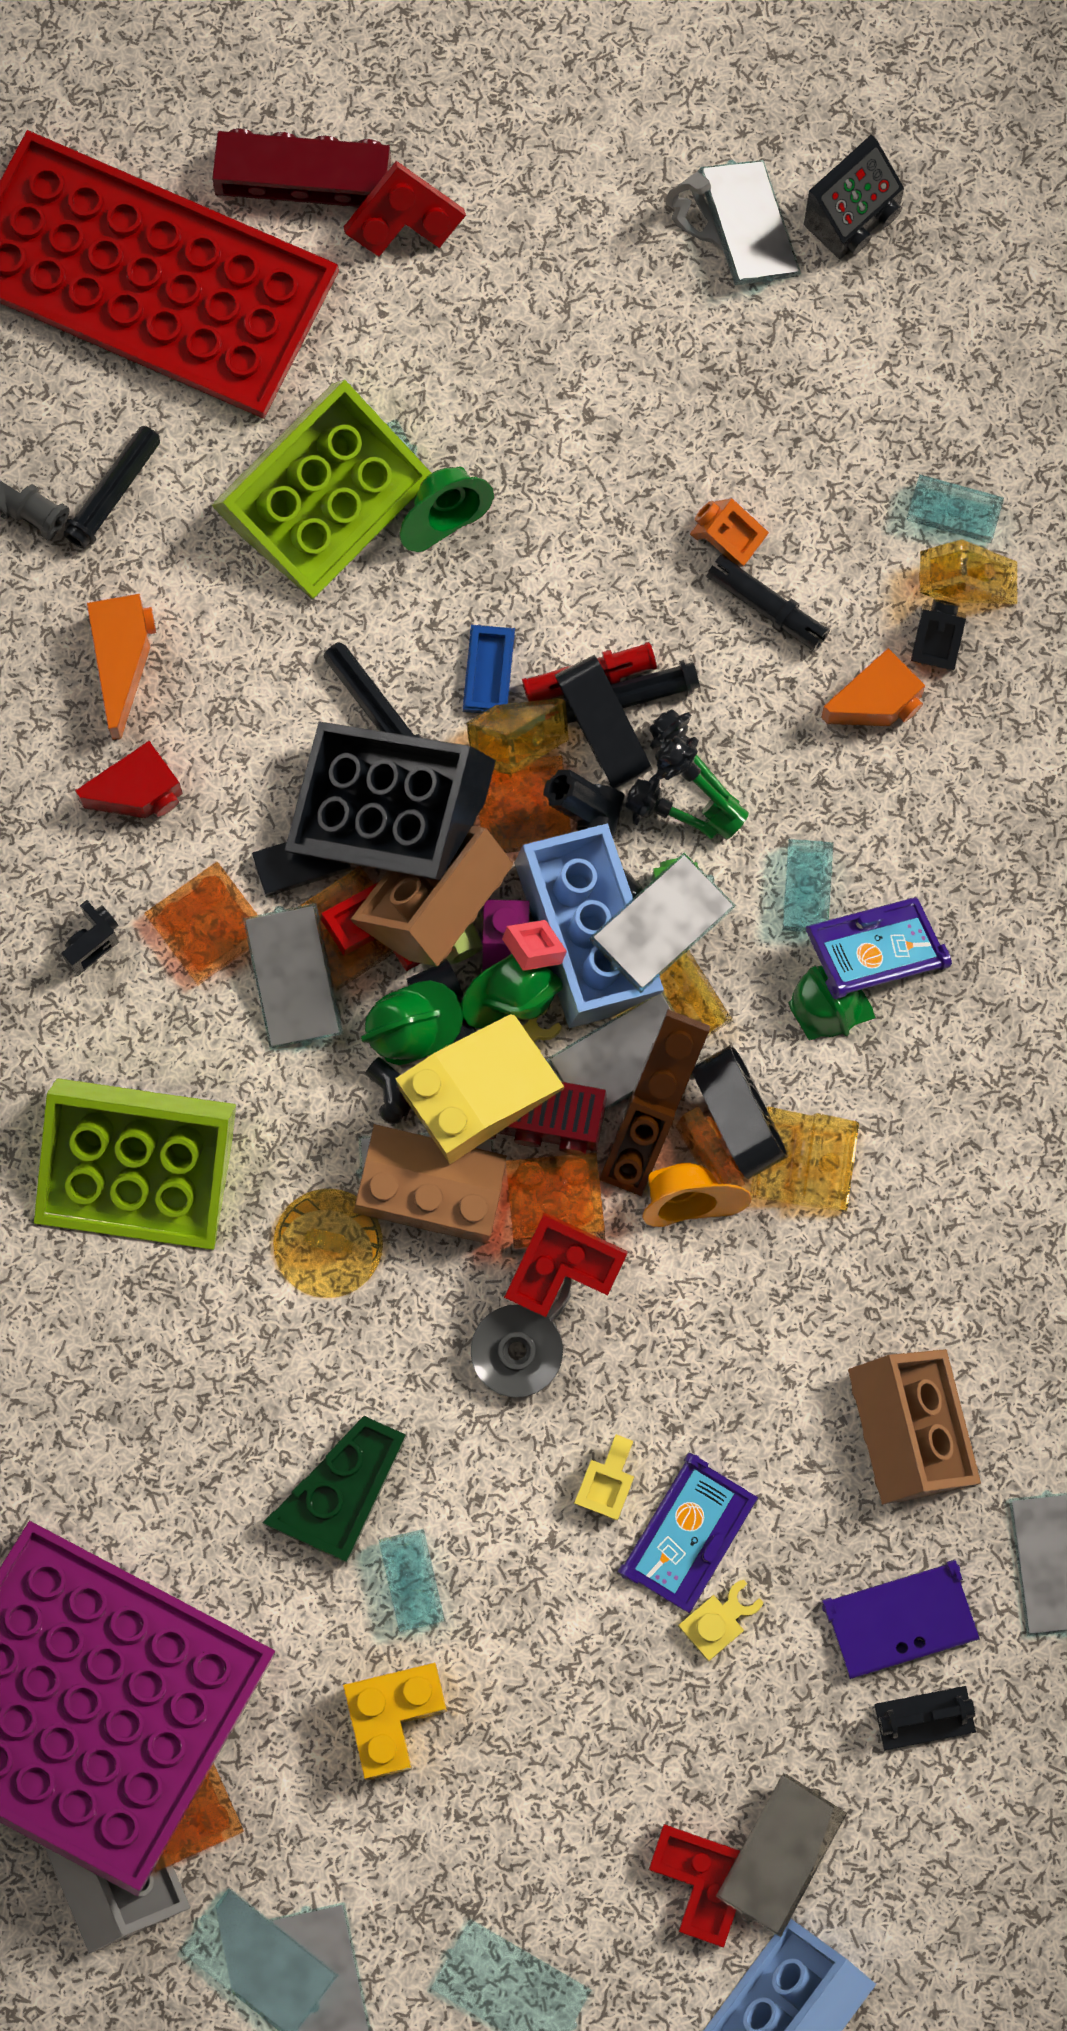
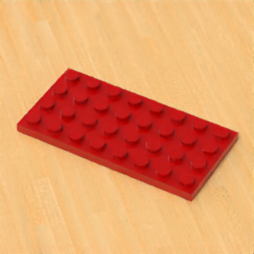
M27 130L0 180V304L265 419L339 273L338 264Z

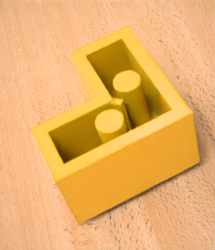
M436 1662L343 1685L365 1780L412 1770L402 1723L447 1712Z

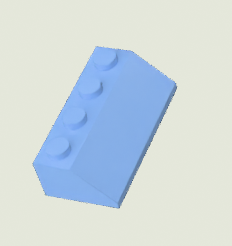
M608 823L524 844L514 864L526 900L529 901V909L533 921L546 920L567 951L562 964L549 967L563 983L562 990L557 994L568 1027L573 1028L613 1017L661 994L664 989L659 974L642 988L594 938L597 933L634 901Z
M787 1917L703 2031H842L876 1984L848 1959L790 1917Z

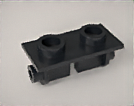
M966 1686L874 1704L884 1751L976 1733L973 1720L975 1717L974 1704L972 1699L968 1697Z

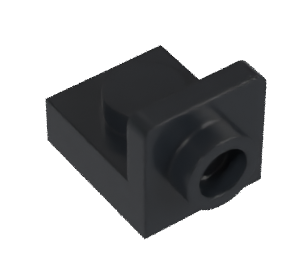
M933 599L932 606L922 604L911 661L950 670L955 669L966 622V614L958 612V604Z
M88 900L84 901L80 907L93 927L88 931L87 929H81L66 942V949L61 952L65 962L77 976L119 943L114 929L119 926L104 906L101 905L95 909Z

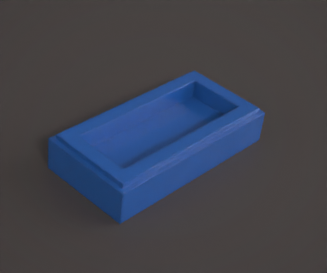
M471 625L463 712L507 716L515 628Z

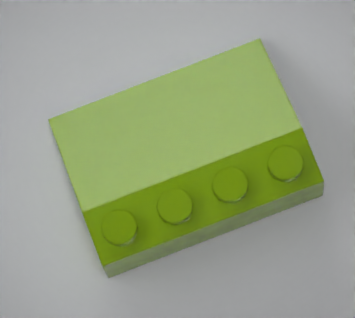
M344 379L332 383L211 506L248 544L305 594L314 599L417 495L420 484L431 472Z
M57 1078L46 1096L34 1224L214 1250L232 1147L236 1104Z

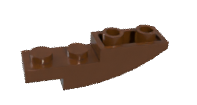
M667 1009L621 1120L599 1180L642 1196L649 1174L653 1171L675 1118L680 1100L709 1034L710 1025Z

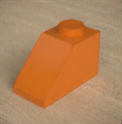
M888 648L824 705L821 718L827 724L891 726L899 718L905 723L923 706L920 699L922 698L925 685Z

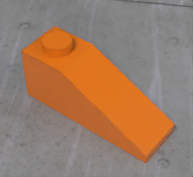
M140 594L87 603L108 729L112 740L122 738L150 651L148 634L157 633L152 607H143Z

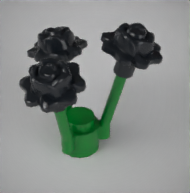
M673 709L667 711V713H662L653 721V725L649 727V731L654 738L650 743L651 749L653 750L661 746V749L657 750L655 754L656 766L658 767L657 773L649 781L638 779L629 790L628 801L625 803V807L634 812L633 824L638 825L643 817L648 818L655 813L664 818L671 816L700 830L710 839L718 833L728 840L741 828L748 818L749 812L739 804V800L725 789L697 755L698 750L696 747L699 740L696 737L689 738L686 736L688 731L687 724L692 715L689 712L679 715ZM681 775L686 781H693L711 799L702 811V814L707 818L706 821L673 807V802L662 797L660 780L663 778L669 780L673 776Z

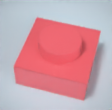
M546 920L507 926L502 938L523 971L560 965L567 952Z

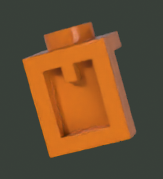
M732 498L706 503L695 516V521L698 524L690 533L696 540L706 539L720 553L727 556L730 561L739 567L745 566L769 534L762 525Z

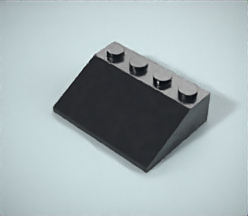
M319 721L285 851L441 880L486 802L496 760L468 745Z

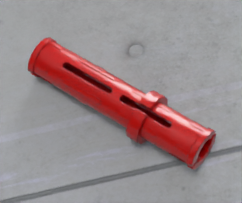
M650 642L613 654L611 650L601 652L602 657L597 658L610 684L619 683L620 679L657 669L656 659ZM571 666L528 679H522L529 706L563 696L564 694L556 680L555 674Z

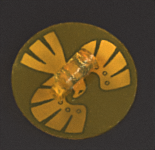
M339 1189L314 1190L294 1200L279 1218L273 1240L275 1259L284 1277L300 1291L322 1298L344 1296L363 1286L376 1271L383 1250L381 1226L377 1218L353 1213L357 1197L354 1194Z

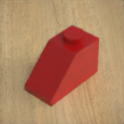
M150 741L75 790L78 800L84 809L140 818H148L154 813L158 817L167 814L178 805L179 800L177 797L183 794L180 782Z

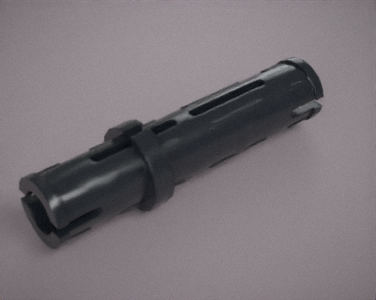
M724 554L716 559L717 566L728 573V575L712 565L707 573L709 580H713L772 621V627L778 632L786 631L810 648L812 652H816L820 648V640L809 632L825 641L830 628L823 626L800 610V604L794 599L787 601L730 561Z

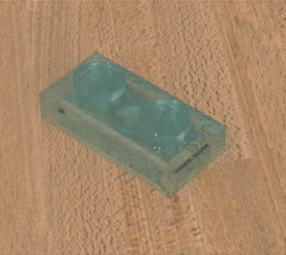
M919 474L907 521L992 543L1004 497Z
M788 840L782 930L806 932V926L829 920L834 842Z
M424 1529L379 1539L399 1632L445 1622Z

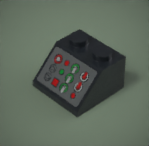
M870 135L809 190L804 226L838 259L843 258L849 251L854 255L859 253L871 240L872 235L870 232L880 223L884 227L888 226L902 211L901 201L904 186L874 136Z

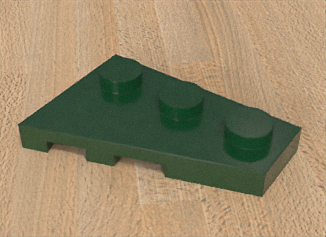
M363 1416L309 1476L299 1483L291 1495L263 1521V1525L348 1564L407 1437L406 1434L367 1416Z

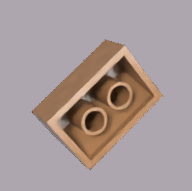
M472 826L441 880L387 871L351 920L357 927L408 961L438 967L442 960L450 954L453 945L465 929L474 922L478 912L492 893L501 886L503 878L514 863L486 828Z
M374 1124L353 1213L487 1244L491 1237L498 1207L507 1155L474 1148L452 1164H449L432 1137Z
M947 1349L891 1354L848 1369L852 1384V1394L856 1400L863 1428V1437L868 1448L875 1475V1485L879 1491L882 1505L910 1501L981 1484Z

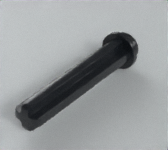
M147 426L139 427L73 520L67 519L65 522L66 530L63 534L72 544L85 549L88 544L93 545L95 543V533L159 446L160 436L154 430Z
M337 642L325 651L323 655L325 661L379 731L423 738L420 734L414 735L346 645Z
M684 660L679 661V666L611 684L622 708L685 691L687 695L693 694V689L700 688L694 663L685 664ZM561 698L559 700V709L565 723L576 722L577 720L566 698Z

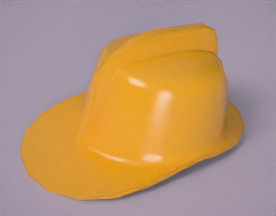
M680 1163L652 1171L649 1174L648 1182L651 1203L644 1209L642 1218L650 1226L664 1227L687 1219L731 1216L747 1208L751 1203L752 1197L748 1190L740 1186L718 1184L711 1171L701 1165Z

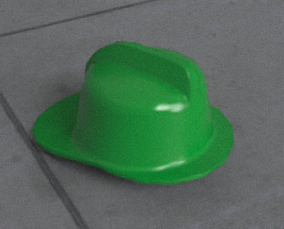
M461 466L445 467L434 471L420 484L414 502L415 507L409 511L402 522L399 533L401 544L409 551L422 552L459 528L475 522L483 517L491 507L494 499L493 487L484 479L470 477Z
M510 954L505 959L486 969L472 981L465 991L461 1003L463 1018L467 1024L475 1028H484L510 1014L522 1020L535 1019L547 1010L554 996L562 990L563 983L549 966L523 971L514 956Z
M814 965L809 968L807 973L799 980L792 999L788 1002L791 1012L809 1041L819 1037H835L841 1034L848 1036L850 1034L849 1030L855 1025L876 1018L873 1008L862 990L848 993L845 997L834 999L825 983L828 977L822 965Z
M431 980L414 983L385 995L375 1003L366 1017L365 1034L361 1036L362 1042L369 1043L371 1048L380 1056H383L387 1062L396 1065L409 1064L430 1056L451 1045L459 1035L463 1021L461 1003L455 993L443 983Z

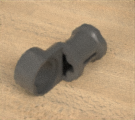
M0 480V512L3 513L0 517L7 519L10 516L17 521L23 519L39 529L44 539L49 541L54 538L67 520L70 512L69 507L63 503L56 505L39 494V488L33 484L25 487L19 493Z

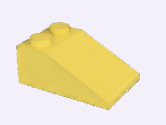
M512 1014L433 1053L395 1078L400 1092L449 1164H452L564 1089L563 1084L521 1023Z

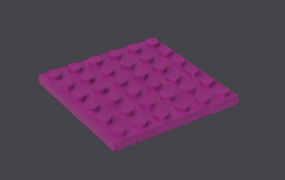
M29 1520L0 1567V1823L138 1897L273 1660L275 1650Z

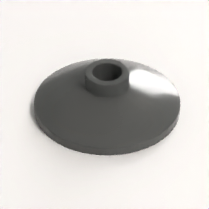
M507 1305L494 1310L480 1322L471 1342V1359L478 1377L491 1390L508 1397H525L543 1390L553 1381L562 1363L563 1343L556 1325L548 1316L544 1317L521 1305ZM514 1342H521L526 1347V1355L521 1360H514L509 1355V1347Z

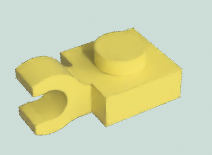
M616 1434L605 1464L593 1460L590 1461L574 1502L575 1505L618 1521L634 1480V1476L622 1472L633 1444L632 1440Z

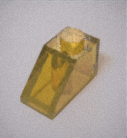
M962 539L920 551L919 581L921 594L953 603L1017 604V561Z
M559 698L495 705L466 722L469 746L495 759L494 770L508 775L516 773L569 740L566 702Z

